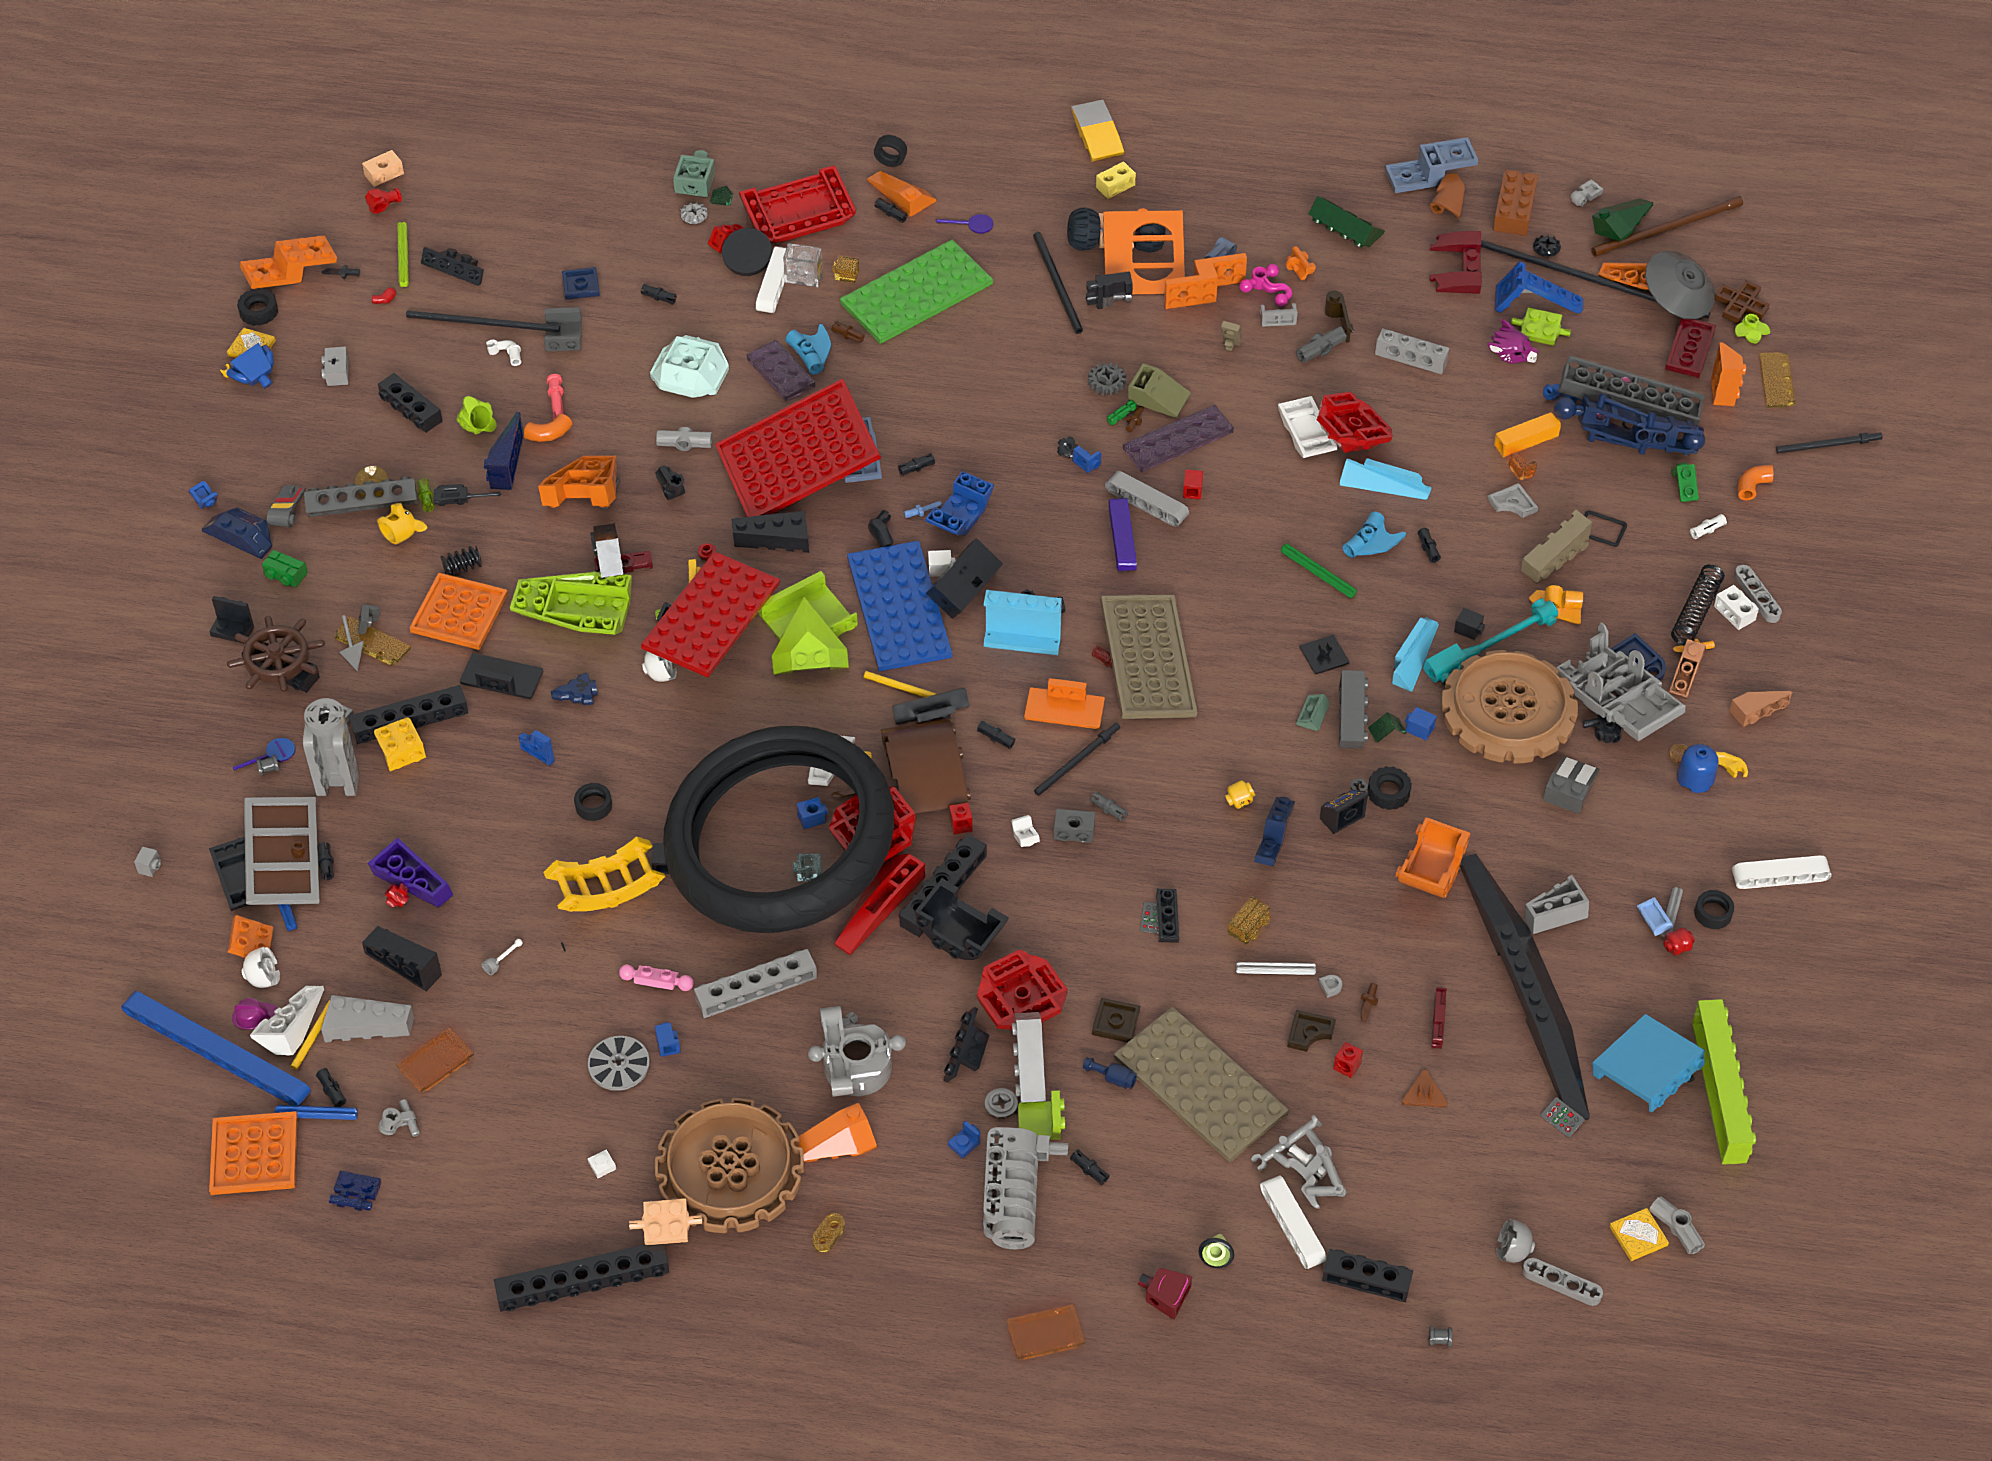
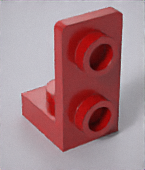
M739 224L714 226L708 245L717 252L722 253V247L726 238L733 232L743 229V227Z

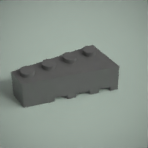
M1342 670L1339 682V704H1341L1339 710V720H1341L1339 724V748L1362 749L1364 742H1367L1368 731H1364V725L1368 723V713H1364V707H1368V696H1365V689L1368 690V678H1365V671Z

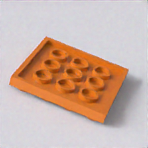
M438 573L409 627L410 633L480 650L508 596V590Z
M297 1111L213 1118L210 1195L296 1188Z

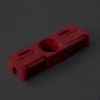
M650 551L621 554V561L628 562L626 566H622L623 573L634 572V569L653 568ZM595 558V572H600L598 558Z
M1436 988L1431 1048L1442 1049L1447 988Z

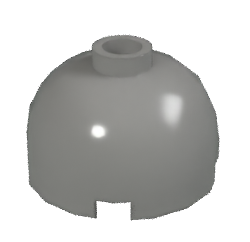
M1509 1219L1510 1222L1506 1221L1500 1230L1497 1241L1501 1242V1250L1496 1248V1255L1499 1260L1515 1263L1523 1261L1529 1253L1533 1252L1535 1241H1533L1531 1230L1524 1223Z

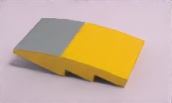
M1103 100L1071 106L1079 135L1083 139L1085 148L1088 149L1091 161L1124 154L1115 124Z

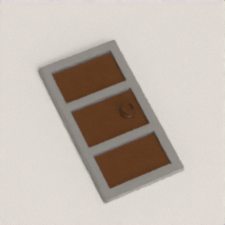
M316 797L244 798L246 904H319Z

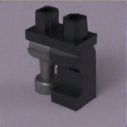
M1130 271L1103 276L1095 275L1094 281H1086L1087 305L1096 304L1097 309H1103V307H1110L1113 301L1123 299L1124 302H1131L1133 282Z

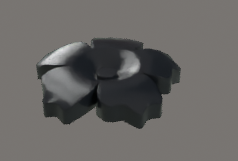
M1070 436L1067 440L1065 438L1060 439L1057 453L1060 456L1064 454L1065 457L1070 459L1073 457V449L1079 445L1074 444L1075 440Z

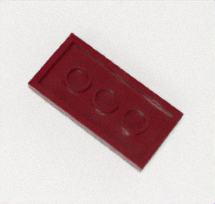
M1681 318L1665 370L1700 378L1716 325L1695 319Z

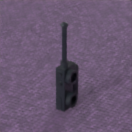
M463 484L440 485L437 489H434V504L439 506L454 503L462 505L468 503V499L473 497H499L501 492L471 494L468 493L467 487H464Z

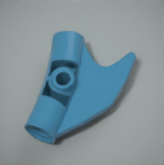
M819 324L817 334L812 336L801 334L797 330H791L787 334L785 341L801 357L810 374L815 375L822 372L831 349V341L823 324Z
M1371 512L1359 531L1343 545V551L1350 558L1359 555L1387 552L1406 536V532L1389 534L1385 530L1384 516L1379 512Z

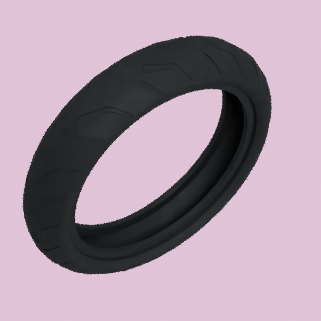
M775 726L752 731L716 748L702 759L682 781L670 803L664 825L663 843L668 871L674 884L689 904L719 924L741 931L756 933H779L808 927L831 917L849 905L874 880L891 846L894 830V803L886 778L874 761L860 747L844 737L808 726ZM808 766L827 771L839 777L852 788L859 798V819L855 834L841 857L830 868L814 879L786 890L751 892L733 888L722 883L702 866L699 857V840L704 822L716 802L730 788L745 778L775 767Z

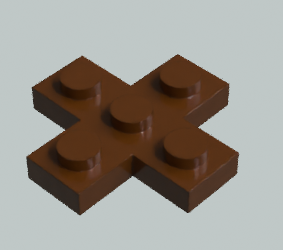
M1745 280L1739 290L1722 284L1714 300L1728 305L1723 311L1722 317L1735 323H1739L1745 313L1754 314L1759 319H1762L1770 304L1756 298L1761 291V286Z

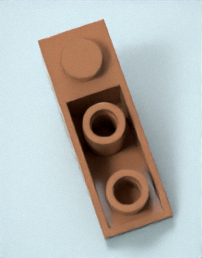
M1687 639L1669 693L1685 698L1688 697L1705 653L1706 645Z
M1747 692L1732 700L1729 712L1742 727L1754 724L1758 719L1764 716L1768 717L1780 708H1786L1790 703L1792 692Z

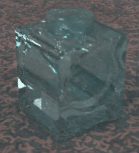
M821 853L797 854V861H793V873H797V881H810L821 874Z

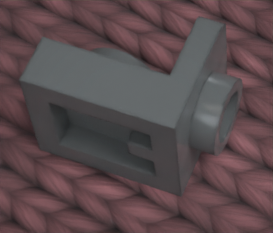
M362 604L358 621V633L365 634L367 627H371L372 622L378 621L380 607Z

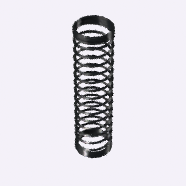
M1708 564L1702 567L1671 631V637L1678 644L1686 645L1687 641L1677 638L1674 631L1679 637L1685 640L1687 638L1680 636L1676 630L1681 631L1685 635L1692 636L1689 640H1695L1696 634H1698L1706 613H1708V609L1725 577L1724 572L1718 566ZM1707 568H1711V569H1714V570L1718 571V572L1721 574V576H1720L1719 574H1717L1716 572L1706 571V570L1703 571V570H1704V569H1707ZM1704 572L1715 573L1720 577V580L1711 575H1705Z

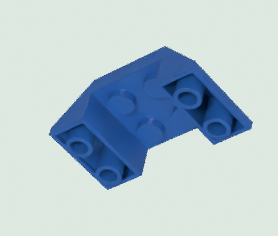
M962 471L953 482L952 495L941 509L934 507L925 518V521L955 535H967L985 511L994 484Z

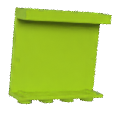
M822 571L770 596L759 611V616L779 640H781L804 597L837 637L858 626L857 613L849 614L826 586L825 575Z

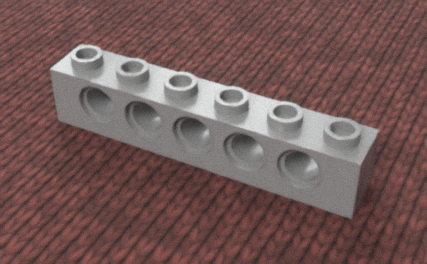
M808 949L799 950L791 955L776 958L774 961L759 964L746 971H739L729 977H722L712 983L702 984L694 989L695 1000L703 1018H707L817 979V969Z

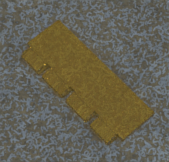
M1781 352L1760 353L1766 407L1774 408L1794 405L1795 397L1788 354L1781 355Z
M352 617L347 619L352 645L364 641L362 648L364 653L376 659L379 658L380 661L390 666L395 662L398 663L411 649L410 645L373 627H367L365 634L358 633V620ZM343 623L336 630L335 639L348 644Z

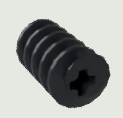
M476 545L475 550L469 546L468 552L464 548L461 549V555L458 551H455L454 557L450 553L447 554V559L443 555L440 556L444 571L449 573L450 576H453L454 570L460 574L461 568L468 572V566L474 570L475 564L482 567L481 557Z

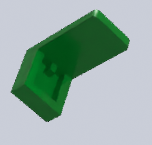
M1676 464V467L1671 469L1672 477L1677 476L1680 501H1697L1699 496L1695 464Z

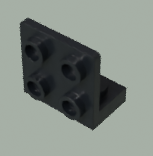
M213 596L212 602L217 618L209 631L210 635L242 643L235 639V635L240 633L249 637L254 629L248 604L225 597Z

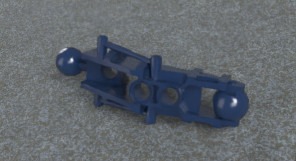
M1600 393L1598 402L1589 401L1588 397L1584 396L1582 404L1577 405L1571 398L1561 397L1554 404V413L1560 419L1566 420L1574 415H1578L1582 429L1589 431L1587 439L1589 442H1594L1596 439L1639 449L1638 453L1641 455L1645 454L1647 448L1662 449L1668 453H1671V451L1681 452L1684 455H1689L1690 453L1697 454L1698 450L1705 444L1704 429L1694 425L1692 421H1679L1674 419L1673 416H1667V418L1659 417L1654 412L1646 414L1640 408L1633 409L1612 400L1605 393ZM1610 417L1634 425L1632 429L1628 430L1610 422ZM1679 432L1684 433L1683 442L1676 441Z

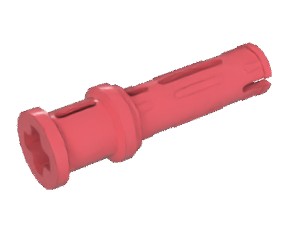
M551 374L546 379L549 385L548 395L551 397L553 420L558 414H563L562 395L564 390L561 387L562 377L559 374Z

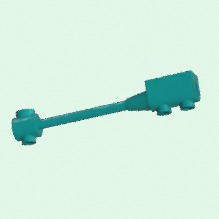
M1541 598L1532 604L1531 617L1477 646L1461 650L1456 643L1426 659L1422 669L1434 683L1441 681L1442 684H1445L1454 669L1460 670L1461 663L1468 658L1479 655L1485 649L1535 622L1538 625L1546 623L1548 627L1552 626L1557 621L1558 610L1553 602L1545 601Z

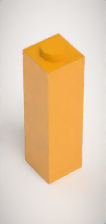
M1551 412L1496 433L1494 446L1502 457L1553 439L1559 436L1560 420Z

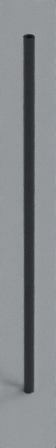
M1481 240V247L1657 302L1649 292ZM1709 312L1707 315H1705V316H1703V317L1709 319V316H1710V313H1711V312Z

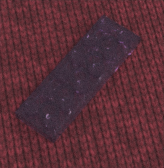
M1213 405L1123 444V450L1137 468L1143 472L1233 433L1234 427L1217 406Z

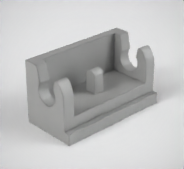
M1292 303V308L1286 310L1265 311V306L1260 305L1259 313L1262 327L1296 325L1298 313L1296 303Z

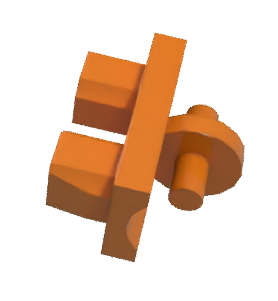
M1297 246L1292 248V254L1287 257L1285 264L1288 270H1294L1300 280H1305L1307 275L1313 274L1316 269L1314 263L1307 261L1308 254L1306 251H1300Z

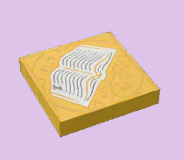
M243 328L228 349L227 354L230 357L237 358L256 345V343L263 345V340H266L268 347L271 349L276 340L274 336Z
M1647 1208L1612 1222L1609 1226L1630 1261L1662 1249L1669 1244Z

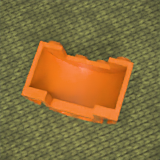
M1426 817L1423 824L1419 823L1416 835H1418V840L1414 850L1410 849L1403 866L1399 865L1395 877H1398V882L1435 896L1446 898L1460 869L1463 854L1466 852L1471 833Z

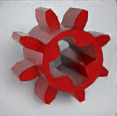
M402 883L397 886L392 884L384 894L387 897L386 903L392 908L394 906L402 907L409 899V895H407L408 888Z

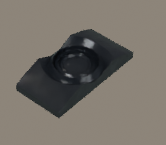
M245 837L209 848L230 910L234 911L249 906L246 904Z

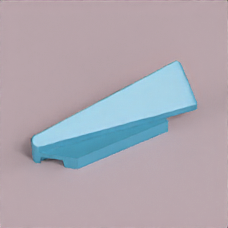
M1347 458L1340 479L1341 486L1424 500L1428 499L1432 489L1430 486L1422 483V477L1419 473L1367 458L1364 465Z
M1427 617L1419 619L1395 656L1394 668L1396 669L1393 674L1392 684L1408 691H1413L1439 624L1437 621Z

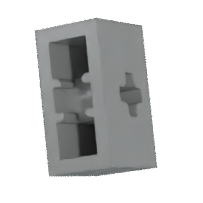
M325 348V355L322 356V365L325 366L322 369V378L326 379L327 386L348 385L349 358L347 348Z

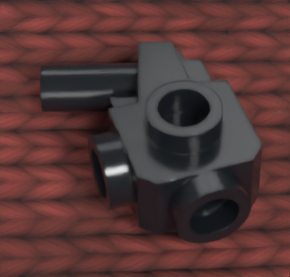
M1597 715L1595 719L1582 721L1583 728L1594 726L1597 728L1595 737L1598 741L1603 740L1605 743H1617L1622 737V727L1616 722H1608L1606 717L1603 718Z

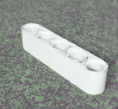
M774 247L757 297L756 311L775 312L792 262L793 249Z
M1825 856L1743 862L1732 867L1736 887L1739 889L1823 882L1831 877V871Z
M1279 1175L1260 1183L1264 1198L1304 1268L1309 1269L1326 1262L1327 1257L1322 1245L1283 1177Z

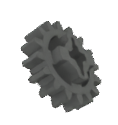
M1102 362V366L1096 364V369L1091 368V372L1088 373V385H1091V390L1096 389V394L1102 392V396L1106 393L1112 396V392L1118 394V389L1123 390V386H1126V373H1123V368L1118 369V364L1112 366V362L1109 365Z

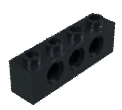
M393 373L378 383L380 398L390 403L394 410L400 411L406 419H410L418 429L421 428L427 433L443 422L441 410L397 374Z
M1329 1249L1322 1281L1406 1303L1413 1270L1405 1266L1390 1265L1382 1260L1375 1261L1367 1259L1362 1255H1352L1342 1250ZM1343 1267H1349L1351 1270H1345ZM1365 1272H1369V1273H1371L1372 1275L1368 1276V1275H1365L1364 1273H1365ZM1385 1278H1391L1393 1281H1388Z

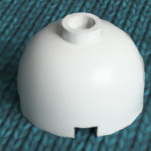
M647 651L644 663L642 664L645 674L659 682L670 681L677 676V669H673L672 666L673 662Z
M268 947L251 951L243 963L242 975L244 979L258 988H266L278 984L280 972L275 970L274 965L278 963L273 952Z

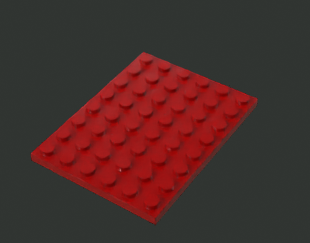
M843 378L715 443L747 517L773 514L881 459Z

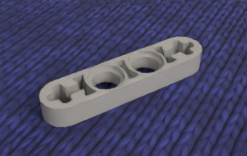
M1737 566L1734 574L1737 583L1749 599L1759 608L1758 611L1767 622H1778L1782 614L1780 606L1749 566ZM1755 585L1758 589L1753 590L1750 589L1748 586ZM1765 598L1768 602L1762 603L1758 599Z
M1529 1258L1524 1262L1522 1272L1527 1279L1591 1306L1598 1305L1601 1302L1603 1290L1599 1285L1536 1258ZM1532 1266L1536 1267L1533 1272L1529 1271ZM1542 1270H1545L1543 1277L1540 1276ZM1553 1273L1558 1276V1280L1552 1282L1548 1280L1547 1275ZM1575 1282L1579 1288L1577 1290H1570L1567 1287V1283ZM1582 1287H1585L1583 1294H1581ZM1592 1292L1596 1293L1594 1298L1590 1297Z

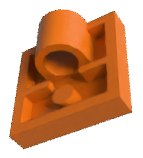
M235 915L232 920L228 953L246 958L255 949L262 947L270 949L273 926Z

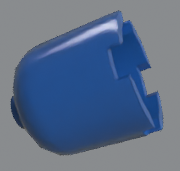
M1704 744L1688 747L1683 753L1676 773L1679 784L1682 787L1684 785L1691 789L1693 793L1708 791L1715 782L1719 766L1716 752Z

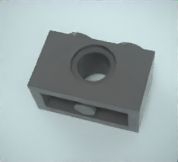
M1056 809L1054 839L1079 841L1082 843L1093 842L1095 812Z

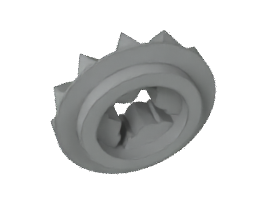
M690 202L689 205H684L683 209H681L682 220L689 224L701 223L708 216L707 208L704 207V204L699 205L698 202L695 204Z
M1005 1088L994 1089L985 1098V1109H987L989 1115H994L997 1119L999 1117L1006 1119L1007 1116L1013 1115L1018 1107L1016 1095ZM999 1098L1002 1103H1005L1004 1109L998 1105Z

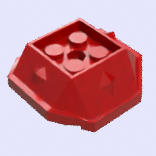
M1352 392L1324 395L1316 420L1328 434V439H1332L1344 453L1372 449L1391 441L1393 437L1392 428L1370 405L1357 399L1356 395Z
M889 786L894 803V830L891 846L884 862L912 845L916 822L915 812L894 786ZM857 795L836 807L828 827L830 833L844 851L849 846L858 825L859 798Z
M1017 950L984 967L977 992V1000L997 1029L1012 1030V1023H1015V1013L1039 1012L1041 1023L1060 1014L1068 994V989L1046 959Z

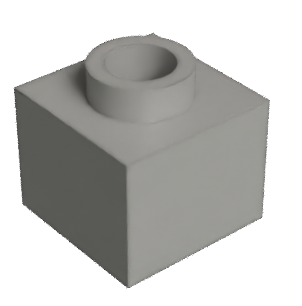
M142 847L134 863L139 874L153 877L155 871L160 868L161 859L157 850Z

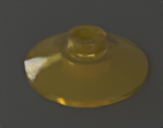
M368 466L356 474L354 484L363 485L367 481L380 483L382 480L390 478L382 468ZM377 491L375 497H382L384 491ZM359 493L358 496L364 499L366 494Z

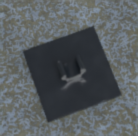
M1334 635L1299 646L1315 675L1350 663Z

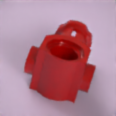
M376 188L368 191L365 195V200L369 206V211L377 214L385 211L390 203H400L402 196L398 188H393L389 192L380 191V189Z

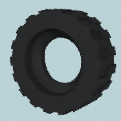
M251 289L244 292L240 299H238L237 306L240 318L246 324L260 326L267 324L277 316L278 306L275 295L271 291H267V289ZM253 304H266V307L262 310H249V307Z
M1393 766L1378 768L1369 778L1368 796L1374 805L1382 809H1398L1404 806L1410 798L1411 779L1400 768L1397 769ZM1383 782H1393L1399 786V791L1396 794H1386L1380 790V785Z

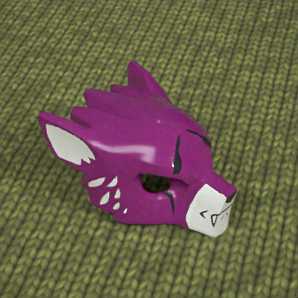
M1502 319L1500 331H1495V335L1491 336L1493 343L1488 342L1487 344L1491 352L1498 353L1501 360L1509 364L1523 361L1535 363L1539 350L1531 347V342L1527 335L1517 331L1508 321ZM1516 352H1522V353H1521L1520 355H1518V356L1515 355Z

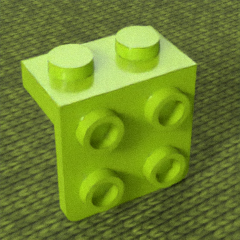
M1060 1090L1051 1091V1101L1020 1102L1018 1104L1019 1128L1030 1130L1036 1136H1050L1049 1140L1061 1139V1129H1065V1116L1061 1117V1111H1064V1098L1060 1099Z

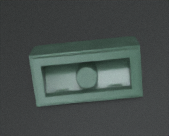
M1325 694L1307 696L1296 722L1298 726L1315 731L1320 729L1330 705Z

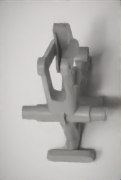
M1312 1115V1120L1288 1137L1281 1136L1277 1145L1263 1155L1255 1154L1251 1160L1253 1162L1258 1159L1262 1160V1164L1257 1167L1259 1171L1264 1170L1267 1167L1266 1162L1272 1158L1276 1159L1285 1168L1292 1167L1297 1170L1307 1181L1301 1188L1302 1192L1311 1205L1319 1209L1320 1206L1316 1196L1344 1197L1347 1191L1343 1187L1332 1161L1331 1149L1324 1146L1312 1130L1316 1126H1322L1319 1119ZM1305 1134L1317 1152L1306 1167L1294 1158L1288 1159L1280 1153L1284 1149L1289 1150L1293 1145L1292 1143ZM1322 1164H1324L1333 1186H1316L1318 1181L1314 1174Z

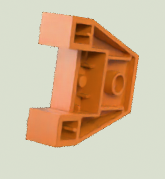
M582 456L545 478L538 485L542 506L558 507L566 498H591L592 506H599L601 508L610 506L616 499V456Z

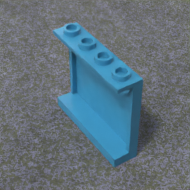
M1645 1014L1592 1062L1593 1076L1599 1080L1604 1075L1648 1102L1649 1112L1652 1113L1657 1107H1661L1670 1095L1675 1094L1678 1087L1684 1082L1686 1083L1694 1072L1704 1066V1049Z

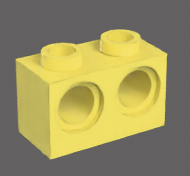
M1122 162L1096 175V188L1109 199L1135 186L1136 173L1125 162Z

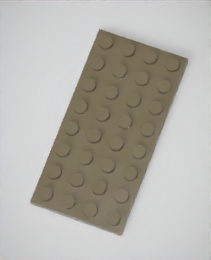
M1174 595L1101 596L1100 603L1121 718L1196 717L1198 712Z
M1173 1007L1114 1053V1059L1118 1063L1137 1073V1080L1229 1163L1288 1115L1289 1109Z

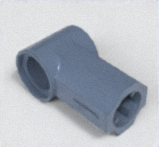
M1220 237L1215 243L1214 248L1204 259L1234 255L1237 245L1224 237Z

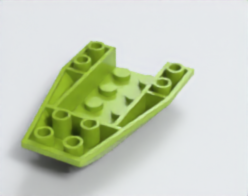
M587 572L519 579L510 610L532 619L575 631L616 635L623 631L630 606L632 576L624 574L601 578L600 572Z

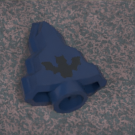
M588 673L580 674L576 679L570 680L567 685L558 686L551 691L552 699L560 701L570 700L573 703H582L583 705H592L594 702L593 696L598 695L596 681H590Z

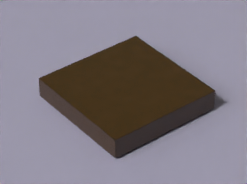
M1101 998L1092 1035L1128 1043L1133 1039L1141 1006Z

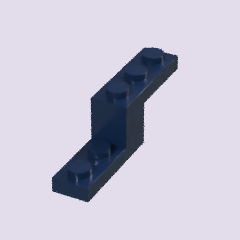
M1276 797L1266 818L1263 839L1255 855L1254 862L1274 866L1284 843L1287 823L1294 809L1295 801L1288 797Z

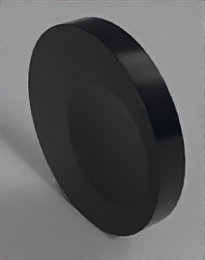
M743 228L733 232L726 238L722 247V256L725 265L730 271L741 276H752L767 268L772 256V246L768 237L761 231Z

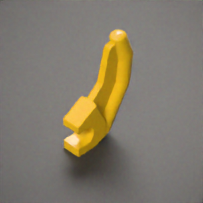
M1716 752L1719 765L1725 767L1733 778L1737 777V771H1741L1743 777H1747V765L1741 758L1726 752Z

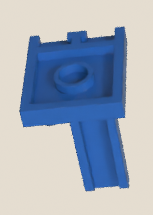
M1521 261L1496 285L1495 311L1499 313L1508 308L1511 302L1518 298L1524 289L1577 314L1583 311L1582 297L1526 271L1525 263Z

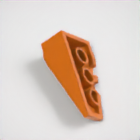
M879 171L867 178L869 183L902 211L906 212L909 217L936 202V198L926 190L883 171Z
M1603 262L1598 273L1599 277L1649 290L1645 279L1647 263Z

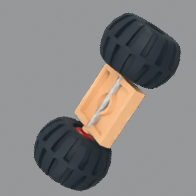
M1086 207L1078 208L1071 212L1067 225V238L1073 248L1081 251L1090 250L1097 246L1098 241L1099 248H1104L1103 213L1098 215L1096 211ZM1146 224L1139 227L1133 235H1165L1166 228L1159 224ZM1164 241L1132 242V249L1135 247L1139 251L1152 253L1161 250Z

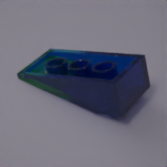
M520 412L515 413L490 449L488 459L485 458L484 469H487L486 481H489L490 489L512 490L524 438Z

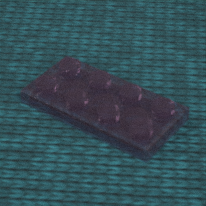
M777 340L747 354V360L785 401L815 387V381Z

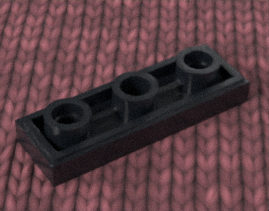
M1157 889L1159 942L1179 943L1177 889Z

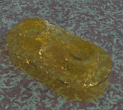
M832 1213L827 1215L813 1234L812 1245L818 1252L829 1251L843 1233L845 1220L840 1214ZM832 1225L838 1226L837 1228H831ZM821 1241L827 1242L826 1244H820Z

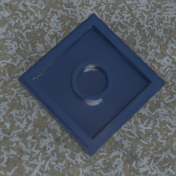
M596 267L562 271L565 300L600 296Z

